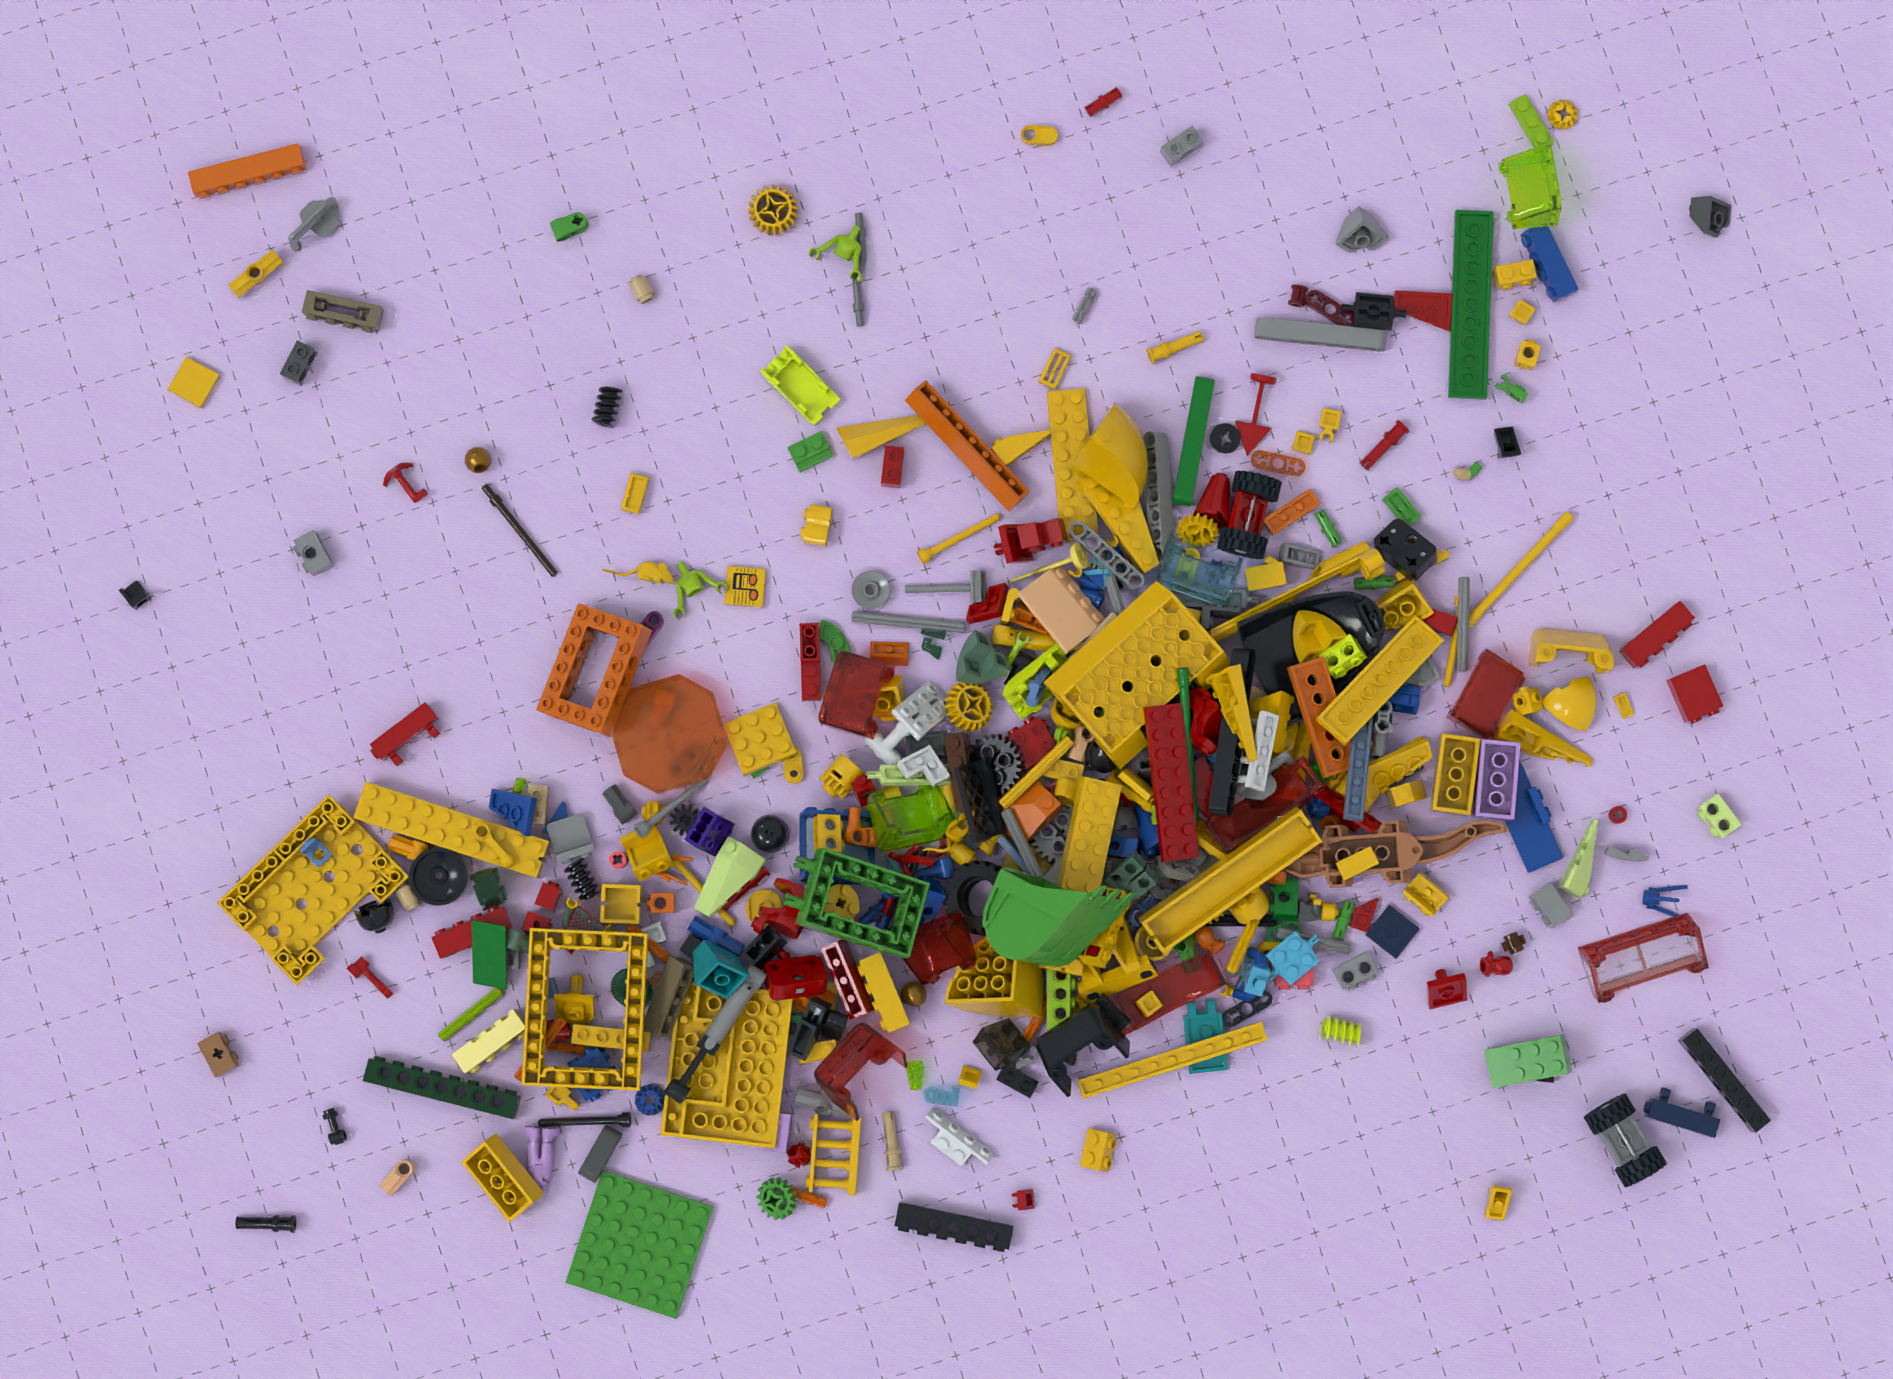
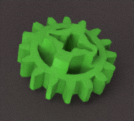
M772 1177L763 1182L762 1187L758 1188V1191L761 1193L756 1196V1198L761 1200L758 1206H763L761 1212L767 1211L768 1218L773 1216L774 1220L779 1218L783 1220L793 1214V1210L797 1208L794 1204L798 1201L797 1198H794L797 1191L791 1190L793 1185L788 1186L787 1179L781 1182L780 1177L776 1179Z

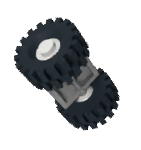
M1626 1093L1610 1099L1584 1116L1593 1135H1599L1617 1165L1615 1172L1624 1187L1632 1186L1650 1177L1667 1165L1657 1146H1650L1632 1116L1636 1110Z

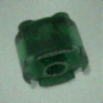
M489 867L470 875L471 881L473 880L475 884L473 889L483 911L506 903L505 900L508 899L505 886H500L501 876L497 867Z

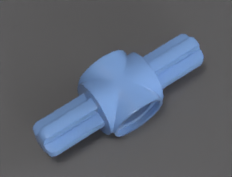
M1150 892L1141 903L1138 902L1132 905L1129 914L1126 916L1131 933L1136 927L1140 928L1142 926L1138 918L1134 917L1135 913L1141 911L1145 914L1159 900L1152 896Z

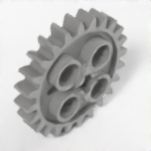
M1065 804L1062 806L1063 811L1052 820L1056 829L1049 823L1030 840L1035 841L1031 847L1038 848L1035 854L1042 853L1041 860L1047 857L1048 864L1052 860L1056 861L1064 852V850L1057 852L1053 847L1056 844H1061L1065 848L1066 842L1064 839H1067L1073 811L1072 807L1069 810L1066 809ZM1065 818L1068 823L1066 825H1059L1057 820ZM1049 829L1052 831V835L1045 837L1042 831ZM1057 830L1059 833L1064 832V839L1061 836L1057 837Z

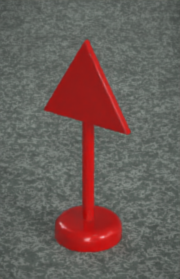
M1251 373L1250 375L1252 381L1260 383L1252 422L1246 423L1235 420L1246 455L1272 429L1256 425L1264 385H1275L1277 378Z

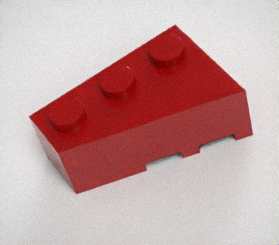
M1202 755L1194 762L1196 799L1198 810L1213 824L1221 816H1211L1209 814L1208 808L1213 775L1204 755Z

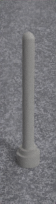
M701 778L649 820L638 822L634 826L637 835L641 838L646 837L653 825L708 783V778Z

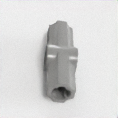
M798 1087L794 1097L795 1105L812 1108L820 1115L833 1113L851 1117L854 1108V1100L834 1096L833 1092L825 1089L812 1091Z

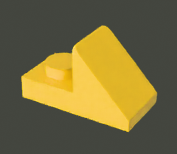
M1492 1185L1488 1189L1489 1198L1485 1209V1218L1504 1221L1512 1188Z

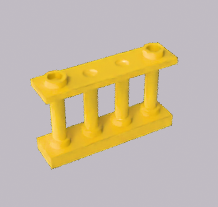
M814 1114V1118L810 1117V1129H813L810 1176H806L805 1188H809V1192H813L814 1186L844 1188L845 1191H848V1195H856L861 1117L853 1116V1120L841 1122L818 1120L819 1114ZM818 1128L848 1130V1132H852V1140H848V1142L818 1140ZM816 1147L847 1149V1151L851 1152L850 1159H846V1161L816 1159ZM815 1167L846 1169V1171H849V1179H845V1181L814 1179Z

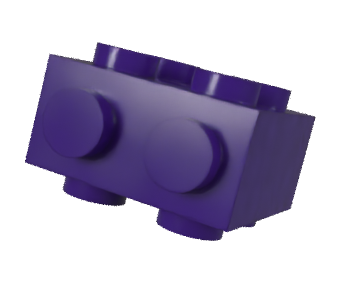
M703 807L697 814L694 824L687 831V836L684 840L716 857L727 837L731 835L735 823Z

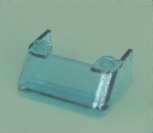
M1170 533L1160 558L1156 581L1165 588L1209 603L1218 604L1220 607L1229 605L1241 571L1243 558H1239L1237 564L1234 562L1223 563L1222 567L1186 555L1183 545L1172 543L1174 534Z

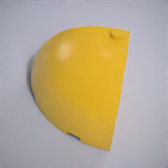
M1114 402L1072 465L1135 508L1142 496L1147 481L1148 455L1138 426L1130 415Z
M987 936L971 947L960 960L953 980L950 979L945 1004L963 1011L989 1016L1042 1017L1044 979L1043 969L1039 968L1038 964L1002 957L991 947Z

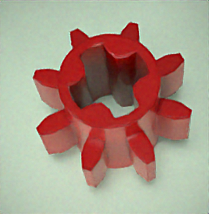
M800 1142L798 1145H792L787 1152L788 1162L797 1168H800L801 1165H807L811 1159V1154L809 1153L811 1149Z

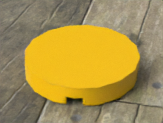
M761 889L755 891L746 902L745 910L747 917L753 922L755 916L759 917L758 911L760 907L781 908L783 907V901L772 890Z

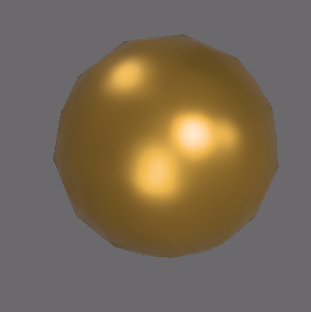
M473 447L467 451L464 463L467 469L473 473H482L490 466L491 457L484 448Z
M918 981L907 982L901 989L900 998L904 1004L920 1007L927 998V991L925 986Z

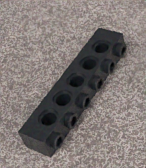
M1698 1028L1691 1029L1678 1040L1750 1132H1758L1771 1121Z
M899 1202L894 1225L898 1227V1231L909 1233V1229L916 1230L917 1234L922 1236H928L929 1233L936 1234L937 1239L947 1240L948 1237L955 1238V1242L966 1244L967 1241L974 1242L976 1247L985 1248L986 1245L993 1246V1250L1000 1252L1009 1249L1014 1227L1009 1224ZM914 1214L921 1217V1222L918 1225L910 1223V1217ZM933 1218L940 1221V1226L937 1229H932L929 1226V1221ZM951 1222H956L959 1225L958 1232H949L948 1225ZM970 1226H975L978 1229V1234L975 1237H970L967 1234V1229ZM989 1230L997 1232V1238L994 1241H989L986 1238V1233Z

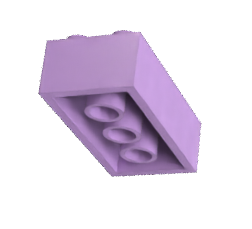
M1480 740L1473 808L1474 818L1514 820L1521 743Z

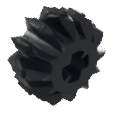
M681 804L682 811L675 808L674 810L678 814H670V817L676 819L670 821V825L677 824L673 828L674 832L681 828L680 836H683L684 831L686 830L687 833L689 828L692 827L697 817L695 815L699 812L698 808L691 812L693 808L691 804H689L687 810L685 804ZM687 815L688 818H691V822L688 821V825H685L684 822H681V819H684L683 816Z

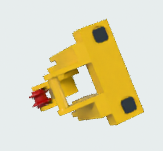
M1125 917L1122 925L1123 929L1120 927L1117 934V942L1111 950V955H1115L1121 966L1102 974L1099 967L1085 964L1083 966L1081 975L1083 981L1076 983L1079 994L1087 1004L1095 1002L1103 992L1110 996L1158 976L1156 966L1148 955L1139 957L1130 926Z

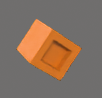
M675 893L651 894V898H647V909H651L652 914L675 913ZM659 898L666 900V906L662 909H658L656 906V901Z

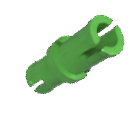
M1325 509L1320 510V514L1316 512L1314 516L1322 528L1321 532L1325 533L1331 547L1333 548L1337 544H1341L1343 541L1334 528L1335 524L1331 523Z
M1390 575L1376 577L1372 580L1354 578V590L1392 588L1393 577Z
M1343 900L1340 914L1336 917L1337 923L1332 937L1344 940L1348 924H1351L1350 917L1355 903Z

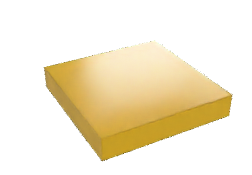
M186 357L167 390L202 409L220 375Z

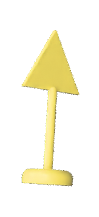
M1075 543L1070 548L1071 557L1010 579V582L1035 573L1046 572L1051 568H1056L1072 561L1078 569H1085L1088 567L1086 551L1080 543Z

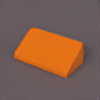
M871 641L870 665L908 666L909 642Z

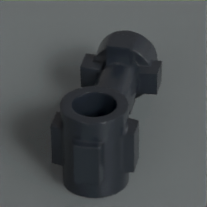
M335 1108L323 1111V1119H328L332 1133L328 1134L330 1144L338 1145L344 1143L347 1140V1135L344 1129L339 1130L335 1118L338 1116V1112L335 1111Z

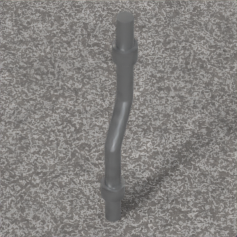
M855 213L856 226L861 228L857 235V241L861 245L858 270L862 274L867 259L865 246L866 228L863 225L862 213ZM856 274L852 280L854 293L853 312L856 314L857 327L864 326L863 311H865L864 303H862L860 282H857L858 274Z

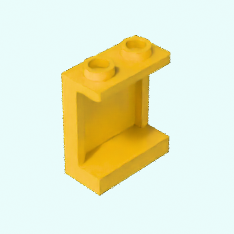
M656 824L651 827L650 833L644 838L639 837L635 831L619 838L639 882L674 866Z

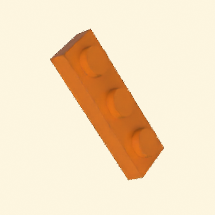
M1308 489L1265 517L1263 523L1273 536L1318 507L1321 503L1312 490Z

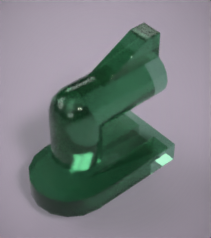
M921 629V634L942 640L945 639L947 632ZM924 637L921 646L922 650L929 652L939 660L942 647L932 645V638Z

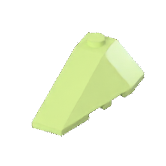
M1596 819L1591 820L1558 886V889L1578 899L1582 898V896L1585 897L1590 889L1588 884L1590 882L1598 820Z
M728 837L716 856L694 909L708 917L713 916L728 902V899L734 893H739L742 890V886L749 880L752 881L756 878L766 860L744 844Z

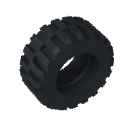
M974 860L970 864H962L961 870L955 869L952 872L954 876L952 878L949 877L946 881L949 885L947 888H944L946 898L943 901V905L947 906L945 912L947 916L951 917L950 921L957 925L960 930L986 936L985 928L982 925L983 915L976 916L972 913L968 899L971 889L978 882L987 880L992 886L994 885L998 873L1003 868L1000 865L983 860Z

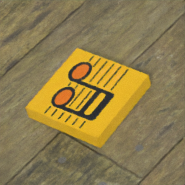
M727 566L726 584L729 586V590H725L724 604L763 608L766 569Z

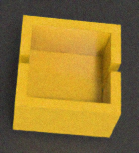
M602 884L601 901L607 902V905H601L600 923L641 925V907H638V904H642V886Z

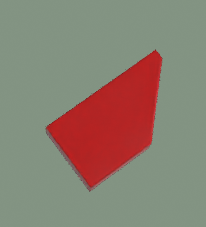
M1375 898L1356 907L1349 927L1367 933L1379 899Z

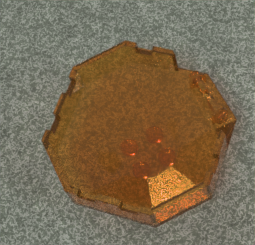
M680 674L630 688L612 732L623 775L658 795L685 788L692 783L710 778L728 746L714 693Z

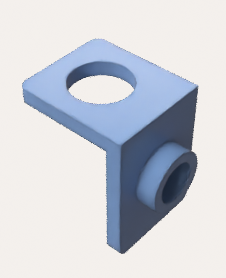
M317 838L306 840L302 844L303 848L300 850L317 867H321L332 856L331 852ZM322 849L325 855L322 860L314 858L315 850Z

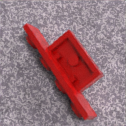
M1316 783L1309 791L1312 795L1330 806L1329 814L1337 816L1340 823L1347 825L1354 833L1359 830L1360 826L1368 832L1374 833L1382 824L1365 811L1362 822L1344 820L1345 798L1325 784Z

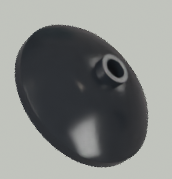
M440 847L431 848L419 854L413 861L409 872V882L414 894L423 902L436 906L446 905L455 901L463 893L468 879L467 868L461 857L449 849ZM437 872L443 874L441 879L436 878L435 874Z

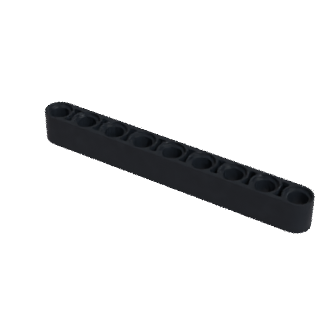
M1234 648L1231 653L1229 667L1241 664L1249 707L1256 659L1255 650ZM1223 714L1208 809L1211 816L1230 817L1234 808L1242 749L1238 745L1241 742L1238 735L1232 733Z

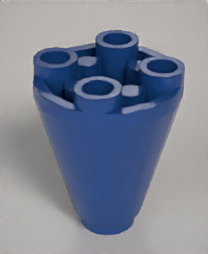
M1139 805L1134 811L1138 820V831L1143 852L1147 858L1154 855L1160 856L1157 825L1152 824V813L1145 811Z

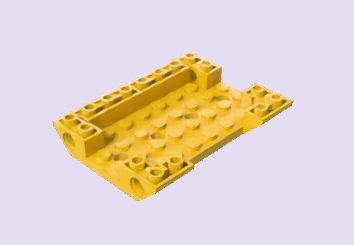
M1155 581L1046 679L1043 684L1068 712L1072 711L1095 737L1094 741L1121 769L1148 745L1140 730V727L1145 724L1143 707L1166 705L1179 693L1177 668L1188 667L1189 682L1193 680L1198 687L1207 691L1212 686L1207 684L1205 679L1229 667L1230 661L1223 649L1178 598L1158 581ZM1181 630H1185L1189 634L1186 641L1179 638ZM1155 655L1160 658L1159 666L1151 664L1152 656ZM1129 681L1132 684L1130 692L1123 690V682ZM1096 707H1101L1104 711V715L1101 718L1094 715Z
M328 794L241 878L217 904L243 931H247L271 956L270 959L298 986L325 959L315 945L369 892L382 904L409 876L351 814ZM309 838L319 839L332 854L321 867H317L306 854L300 852L303 848L302 844ZM357 844L363 848L360 855H354L352 851L353 847ZM317 849L313 855L316 860H322L325 853L322 849ZM331 871L334 873L335 879L328 883L325 880V874ZM303 898L307 901V906L305 909L300 910L297 907V902ZM272 926L279 928V934L275 937L269 934V929Z

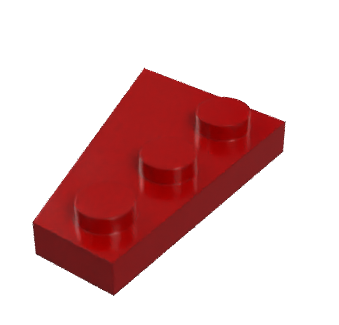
M1394 291L1395 309L1407 310L1406 315L1450 332L1452 293Z

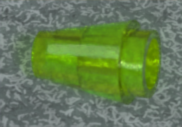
M907 1062L905 1068L910 1090L922 1089L921 1085L925 1068L923 1062Z

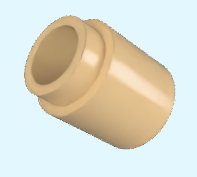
M640 274L631 278L632 282L629 286L637 301L645 304L654 299V291L646 276H641Z
M407 881L397 888L398 890L395 894L403 908H406L407 911L421 904L420 899L414 894Z

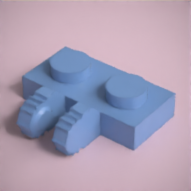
M1045 667L1041 672H1038L1035 680L1030 681L1028 686L1030 693L1026 698V703L1029 707L1036 706L1038 701L1041 700L1046 688L1043 682L1052 673L1049 667Z

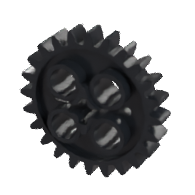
M989 734V736H982V740L976 739L977 745H970L973 751H971L969 762L989 757L998 796H1000V794H1006L1007 790L1009 791L1013 787L1012 785H1016L1018 782L1016 779L1023 778L1019 772L1025 771L1024 768L1020 767L1025 761L1020 760L1023 753H1017L1020 747H1013L1014 740L1008 742V736L1002 738V734H996V736ZM989 748L992 749L991 757L988 755ZM1005 756H1007L1008 759H1009V762H1008L1007 765H1006L1005 762H1004V757H1005ZM998 773L1001 775L1000 782L997 780Z

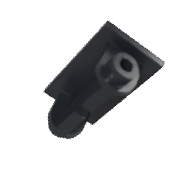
M1006 1063L996 1079L1028 1098H1031L1039 1083L1037 1080Z

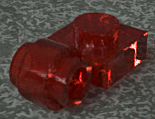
M946 834L940 838V847L937 849L947 848L948 845L944 842L947 839ZM929 851L926 856L933 859L934 864L944 853Z

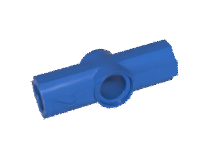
M697 916L694 917L687 929L697 937L736 954L737 957L740 956L745 947L743 943L730 937L727 932L715 925H710Z

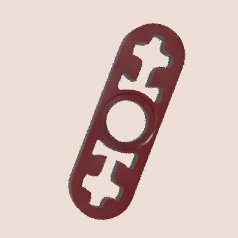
M1311 290L1307 293L1305 303L1309 308L1337 325L1352 327L1354 324L1352 312L1342 311L1340 313L1343 317L1350 316L1349 320L1351 323L1347 322L1344 324L1342 317L1334 318L1338 314L1339 309L1341 310L1342 305L1318 290ZM1314 295H1317V300L1322 303L1323 299L1326 302H1324L1322 308L1320 309L1318 308L1320 304L1318 302L1311 303V298L1309 296L1313 297ZM1328 304L1333 305L1336 309L1335 313L1327 314L1325 306Z

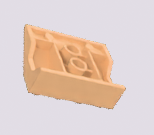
M1062 566L1049 569L1017 594L1065 653H1068L1088 638L1104 621L1102 613L1092 605L1091 600L1085 596L1078 584L1071 579Z

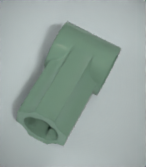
M509 929L506 936V949L528 955L529 937L521 931Z

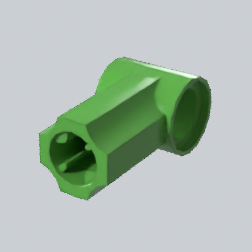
M1193 934L1173 947L1174 951L1179 954L1187 974L1202 968L1195 949L1196 939Z

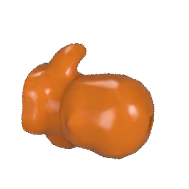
M1202 926L1195 931V939L1199 946L1205 948L1207 958L1224 949L1225 942H1222V939L1217 940L1209 926Z

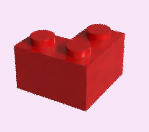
M1061 518L1041 523L1032 522L1017 527L1021 548L1029 552H1044L1046 547L1058 548L1063 546V542L1068 541L1064 521Z

